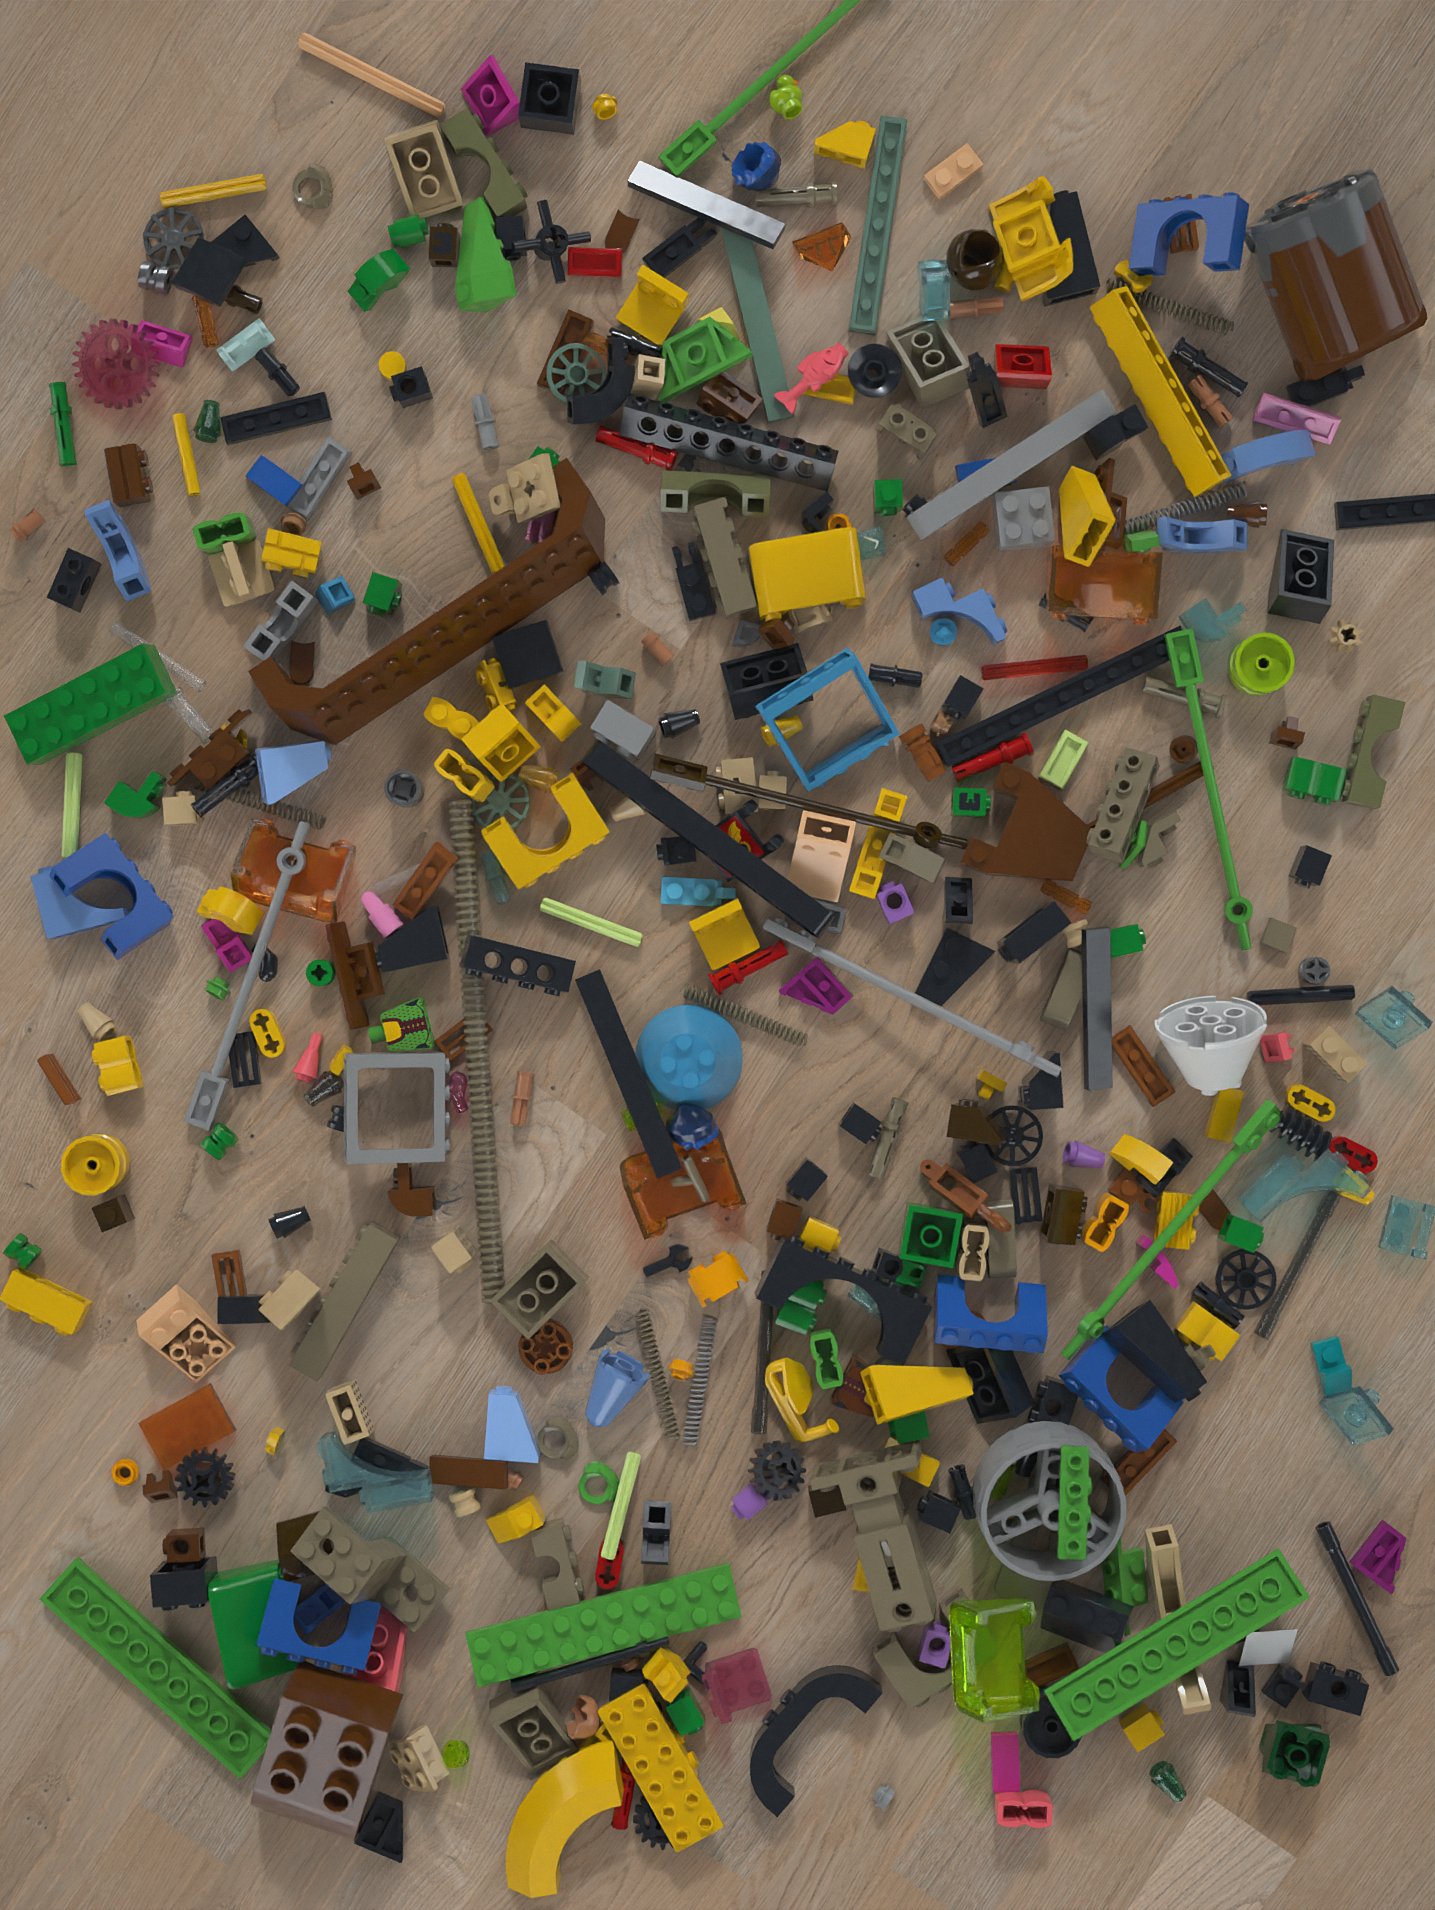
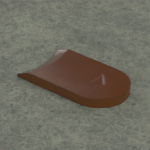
M618 209L606 235L605 247L609 249H622L623 254L630 244L640 219L628 217Z
M291 640L289 674L297 683H307L313 677L315 641L311 643H298Z
M1212 1189L1199 1205V1211L1210 1226L1221 1230L1227 1213L1231 1214V1212L1216 1192Z

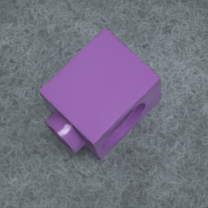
M892 881L879 887L881 892L876 894V897L888 924L914 914L902 883L895 885V882ZM890 894H897L901 898L899 908L891 909L888 907L886 900Z
M934 1621L933 1624L928 1623L925 1625L917 1651L919 1661L941 1668L946 1667L954 1640L952 1629H949L947 1624ZM933 1638H941L943 1640L942 1645L939 1647H932L929 1643Z

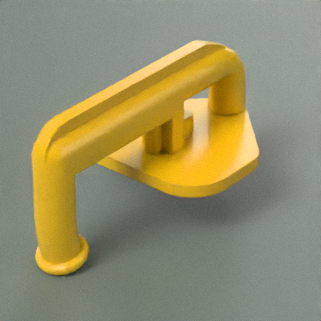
M786 1357L773 1361L767 1366L765 1373L766 1387L795 1440L798 1442H808L839 1432V1426L833 1419H828L825 1424L808 1428L801 1414L805 1413L813 1397L814 1390L812 1381L801 1363ZM779 1372L783 1374L784 1386L777 1374Z

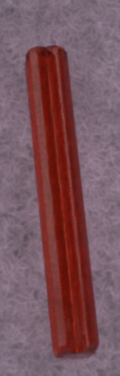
M1087 655L983 665L981 667L982 680L1086 670L1088 668Z

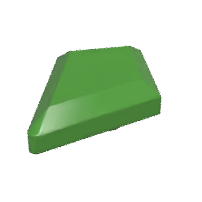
M1140 820L1138 822L1123 863L1119 864L1120 868L1126 869L1145 848L1148 834L1146 821Z

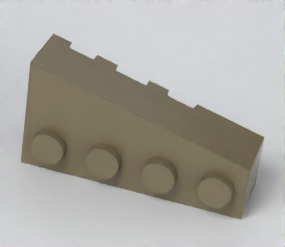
M722 497L694 506L695 519L691 520L695 536L701 535L703 545L699 546L703 562L709 561L711 571L707 572L711 588L716 587L719 597L715 598L719 614L724 612L726 619L757 610V603L748 572L744 568L741 548L736 542L734 524L731 517L728 516L726 497Z

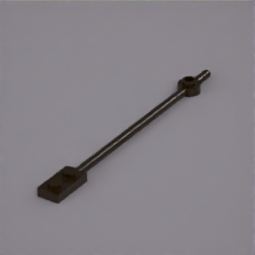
M656 753L652 761L650 779L662 783H669L703 792L705 785L827 816L850 820L859 824L911 836L923 848H934L938 843L963 850L967 846V839L944 834L935 824L930 822H920L917 826H912L709 775L707 774L708 766Z

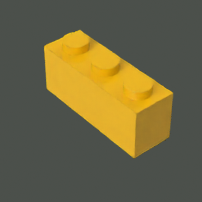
M20 1267L12 1271L0 1296V1301L5 1302V1307L15 1312L23 1311L30 1315L29 1318L40 1324L46 1322L54 1326V1331L65 1336L73 1335L80 1330L93 1301L27 1269L24 1271Z

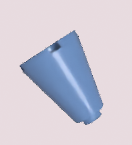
M605 1349L598 1358L585 1410L588 1422L598 1428L608 1426L649 1379V1372L645 1374L642 1371L644 1365L634 1357L618 1351L615 1355L610 1354L611 1349Z

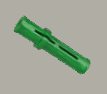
M66 382L49 383L52 401L50 415L54 416L59 465L74 466L77 464V461L75 459L70 420L72 407L68 405Z

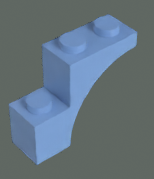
M940 578L914 590L911 594L922 620L936 615L959 616L979 626L990 638L993 645L1006 639L1005 633L1008 632L1006 624L1001 617L997 618L993 610L996 608L995 601L990 593H985L984 588L954 602L952 598L955 597V593L949 582L945 583L943 578Z

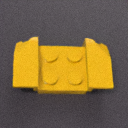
M1044 176L1036 178L1025 187L989 204L994 219L993 225L1000 245L1003 248L1005 261L1015 281L1022 302L1054 288L1073 272L1071 240L1068 238L1061 245L1059 243L1047 205L1055 201L1053 188Z

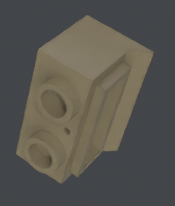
M898 404L896 406L890 405L877 427L878 432L882 433L885 428L896 435L901 444L907 443L918 450L917 458L922 460L938 436L934 433V428Z

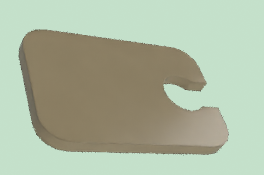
M1039 1526L1013 1537L1010 1544L1035 1551L1031 1547V1540L1037 1535ZM1051 1531L1048 1538L1049 1546L1044 1550L1045 1552L1057 1550L1058 1533ZM1002 1564L994 1590L996 1595L1002 1600L1031 1611H1040L1044 1608L1048 1591L1053 1581L1032 1579L1020 1575Z

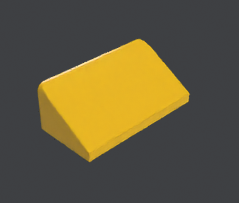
M1229 1088L1219 1090L1215 1094L1203 1136L1227 1143L1231 1142L1245 1091Z

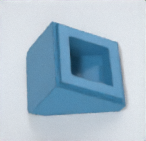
M343 576L320 585L315 591V595L327 615L338 611L356 600Z

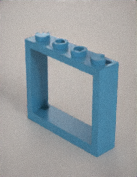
M848 647L755 706L800 783L808 792L817 786L822 787L831 777L843 774L850 765L857 761L865 760L871 755L872 751L880 746L888 745V741L900 734L857 656ZM851 670L880 720L881 725L807 772H804L774 718Z

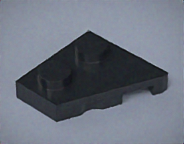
M246 214L211 241L245 258L247 262L244 267L256 265L255 262L269 259L275 261L280 258Z
M378 1791L360 1826L354 1844L402 1863L403 1801Z

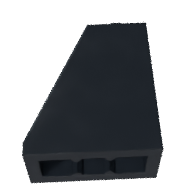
M439 906L428 908L378 945L379 952L375 953L377 966L378 968H383V973L450 959Z

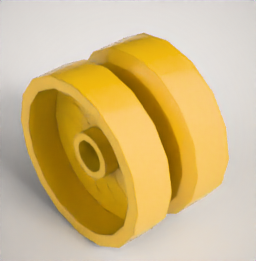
M95 1133L76 1139L66 1148L61 1158V1172L64 1181L72 1190L82 1195L94 1196L114 1189L124 1181L129 1171L130 1158L126 1147L118 1138L109 1134ZM93 1161H96V1167L94 1166Z

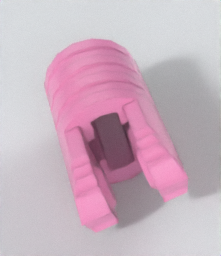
M557 510L529 521L525 538L526 542H535L537 538L539 542H542L551 536Z
M369 891L362 895V904L365 905L364 907L370 913L368 918L373 922V925L382 934L384 939L394 934L404 925L399 920V917L395 915L393 909L390 908V905L388 903L383 904L374 892Z

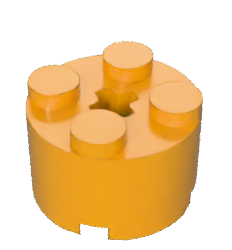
M725 1250L712 1258L714 1263L705 1268L701 1264L688 1272L690 1277L686 1280L702 1308L707 1306L705 1300L710 1298L714 1302L740 1287L738 1281L741 1279L744 1283L750 1281L734 1252L728 1254Z

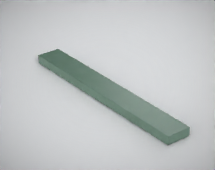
M882 115L880 117L848 332L875 335L907 119Z
M721 227L750 350L754 354L752 358L768 424L793 418L795 414H790L785 405L774 397L775 393L781 391L789 392L753 242Z

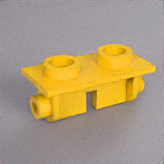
M496 658L488 661L482 660L475 667V676L479 685L484 688L486 693L485 700L489 710L492 711L501 703L509 711L516 708V700L512 690L508 688V685L501 688L499 686V683L506 681L500 662H497Z

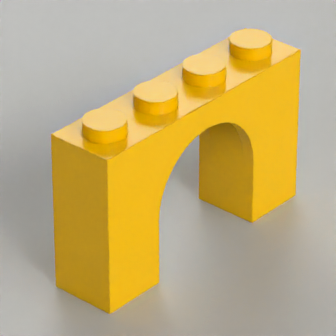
M573 773L550 787L568 818L567 831L562 840L555 846L547 849H534L526 846L517 837L504 816L481 830L484 839L518 890L522 887L528 888L537 882L539 876L546 872L549 874L556 871L561 866L560 863L568 858L574 859L583 853L584 848L590 844H599L606 838V834L610 833L605 822Z

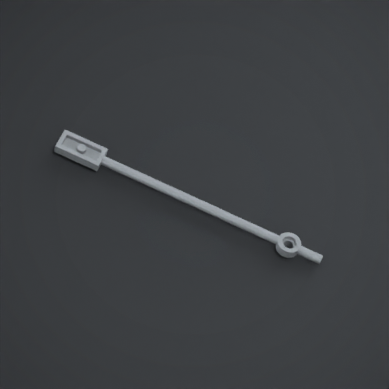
M304 821L299 822L291 847L281 850L277 856V866L282 873L211 1072L201 1071L184 1122L207 1131L213 1127L229 1079L221 1075L293 874L300 873L306 866V856L301 849L310 824ZM291 856H295L297 859V863L294 866L289 863Z
M776 918L775 921L767 919L763 927L766 932L919 1007L1028 1064L1058 1077L1062 1067L1033 1053L1035 1047L1021 1040L1018 1044L1010 1042L813 942L815 938L813 935L803 930H800L797 934L789 929L791 926L789 923L779 918Z

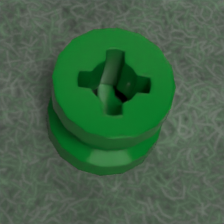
M318 959L309 963L306 968V977L314 986H326L334 981L336 970L332 962Z

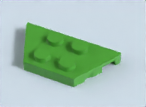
M709 316L663 341L662 355L663 359H665V373L662 392H659L658 396L661 402H668L751 358L754 354Z

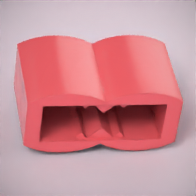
M1037 1789L1026 1790L1022 1793L994 1792V1813L997 1823L1000 1825L1018 1827L1026 1824L1033 1828H1045L1052 1825L1053 1805L1048 1793Z

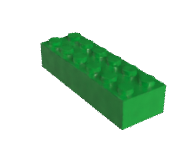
M142 643L4 715V718L26 764L42 765L178 695L156 646Z

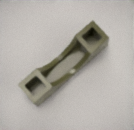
M465 108L440 124L443 136L457 157L473 156L485 162L490 168V183L483 195L495 218L515 216L527 208L525 198L528 195L520 182L514 183L511 175L514 174L505 159L501 161L496 153L499 149L491 136L486 138L482 130L485 127L477 114L472 116L468 108Z
M663 470L660 512L688 513L696 505L726 497L727 504L737 509L741 516L769 517L771 476Z
M1371 695L1362 701L1359 708V716H1362L1360 726L1355 728L1352 739L1355 742L1354 751L1349 754L1346 768L1349 769L1347 779L1344 780L1341 792L1343 803L1372 810L1381 807L1387 781L1381 778L1374 770L1371 762V751L1375 741L1383 733L1399 729L1405 706L1404 701L1378 695Z

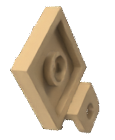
M549 454L537 455L507 469L508 483L498 485L489 492L492 513L495 515L507 512L516 514L517 523H527L560 508ZM498 496L501 499L500 505L497 503Z

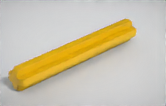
M256 174L164 191L160 193V202L164 208L182 206L266 190L267 184L263 174Z
M464 473L457 474L452 477V482L490 570L494 574L505 565Z

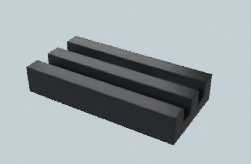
M253 1031L236 1033L234 1039L238 1040L243 1081H240L235 1041H233L229 1052L233 1088L262 1084L256 1038ZM245 1037H248L254 1080L249 1078L244 1043Z
M1037 1167L1009 1169L1015 1223L1043 1221ZM1027 1173H1031L1035 1215H1031ZM1016 1174H1021L1025 1208V1216L1022 1217L1020 1215Z

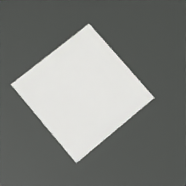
M1298 1629L1252 1632L1246 1637L1239 1666L1288 1663Z

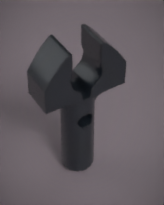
M677 1243L669 1246L670 1253L668 1257L643 1267L644 1275L649 1277L670 1267L678 1268L679 1273L687 1270L693 1256L684 1261L674 1259L679 1252H683L689 1247Z

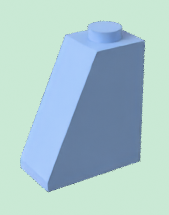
M313 740L255 749L263 803L268 805L274 804L328 769L327 761H331L329 746L325 745V742L322 740Z
M496 1386V1389H491L488 1396L484 1459L538 1463L541 1452L519 1392L512 1391L510 1386Z

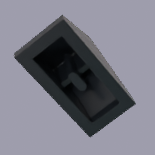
M1227 1660L1220 1702L1227 1713L1255 1717L1254 1665L1239 1666L1240 1662Z

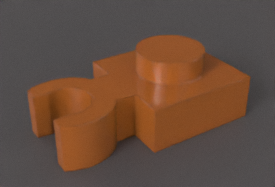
M1123 1168L1108 1190L1130 1206L1136 1200L1142 1211L1150 1213L1151 1210L1145 1207V1200L1152 1198L1158 1202L1159 1198H1154L1149 1192H1143L1144 1187L1135 1179L1136 1176L1126 1168Z

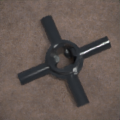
M541 200L537 202L543 228L537 233L535 239L513 241L512 251L516 253L534 250L540 259L551 262L555 283L561 284L566 282L560 256L566 251L568 245L591 242V234L589 231L567 234L563 227L553 224L548 200ZM550 238V239H552L554 242H551V241H550V242L547 243V242H546V239Z

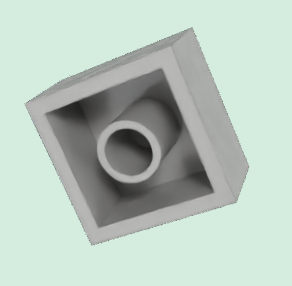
M1049 487L994 493L991 501L997 552L1050 547L1054 543L1055 536Z
M608 699L590 727L594 733L593 737L595 740L598 739L608 746L610 743L618 747L616 750L618 754L629 761H632L633 758L640 760L656 734L652 726Z

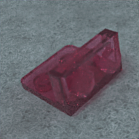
M750 1648L705 1663V1674L702 1675V1681L705 1690H711L713 1700L710 1701L714 1717L719 1716L721 1724L732 1722V1712L764 1703L771 1699L772 1693L756 1648Z

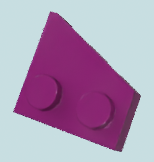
M817 956L779 990V993L784 996H790L804 1004L815 1006L832 1015L854 996Z
M1382 1519L1349 1562L1392 1595L1395 1590L1393 1579L1395 1571H1399L1400 1555L1404 1551L1406 1537Z

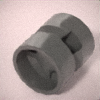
M399 770L388 776L384 791L386 797L392 803L410 808L421 802L424 796V785L418 776L408 771Z

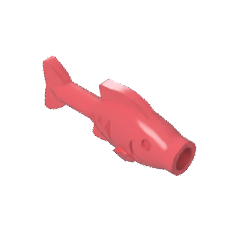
M838 342L836 345L823 351L808 355L797 366L798 371L803 374L802 380L789 392H777L774 394V397L785 405L790 414L793 415L797 407L796 400L806 390L811 388L816 393L821 388V385L826 384L829 380L833 381L844 359L849 355L848 351Z

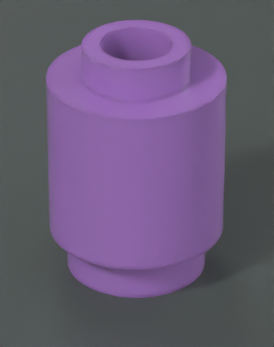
M757 1483L749 1484L731 1499L734 1503L731 1509L740 1520L745 1517L749 1521L768 1505L767 1501L770 1499L764 1498V1492H755L758 1486Z

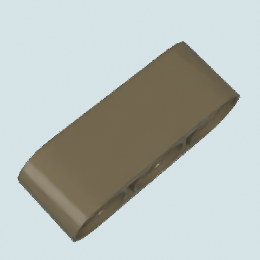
M1071 948L1067 950L1042 1010L1040 1021L1063 1030L1068 1028L1082 995L1081 952Z
M989 1200L986 1206L992 1212H997L1011 1225V1230L1008 1233H1002L985 1220V1226L989 1231V1245L986 1250L988 1278L1016 1277L1017 1263L1013 1200Z

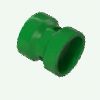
M219 1122L213 1128V1133L210 1136H206L200 1144L212 1157L221 1160L226 1155V1150L234 1146L239 1141V1138L231 1129Z
M19 1233L8 1244L3 1254L9 1259H15L18 1266L25 1271L39 1257L42 1249L37 1245L30 1244L28 1238L24 1234Z

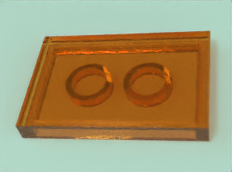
M211 1383L138 1423L163 1470L182 1461L185 1455L191 1456L193 1449L200 1451L204 1447L236 1431Z

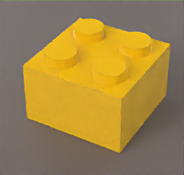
M502 703L493 709L478 725L470 729L461 739L478 760L500 782H503L541 748L537 741Z

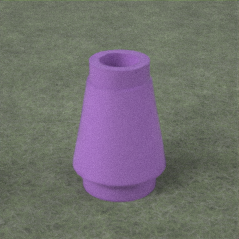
M1077 1140L1074 1142L1069 1141L1064 1148L1063 1162L1068 1163L1070 1167L1101 1169L1105 1162V1153Z

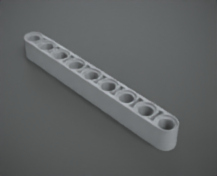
M1100 390L906 517L908 522L922 541L1085 435L1091 428L1103 420L1115 415L1118 412L1105 390Z

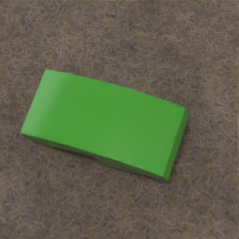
M1153 530L1123 535L1122 547L1126 552H1147L1152 547L1159 546V536Z

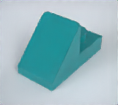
M1333 1336L1311 1342L1324 1395L1352 1389V1368L1346 1364L1339 1337Z

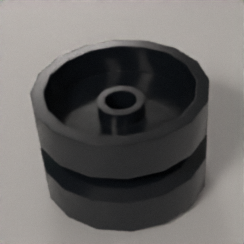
M1043 1686L1032 1690L1024 1698L1019 1709V1721L1027 1745L1036 1754L1045 1758H1060L1070 1754L1078 1746L1082 1737L1073 1741L1044 1692L1050 1686Z

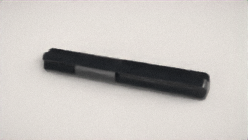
M1353 985L1254 990L1247 992L1246 998L1258 1006L1352 1000L1355 998V988Z

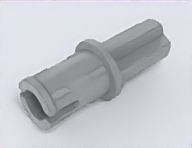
M486 394L476 395L472 398L477 421L474 424L479 429L482 449H495L499 447L494 428L496 420L492 418L488 397Z

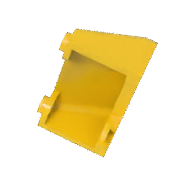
M854 527L764 541L749 546V562L760 620L766 619V622L776 619L782 620V616L786 614V611L835 602L846 605L847 609L860 607L863 602H866L857 530Z

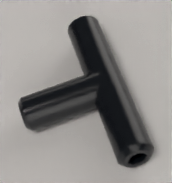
M699 1641L683 1662L689 1669L690 1675L702 1685H706L710 1680V1676L695 1663L708 1649V1646L703 1641Z

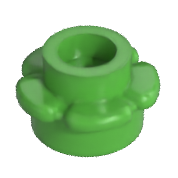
M215 977L213 981L210 979L206 981L208 985L205 991L220 1000H224L227 994L231 993L227 989L229 984L218 977Z

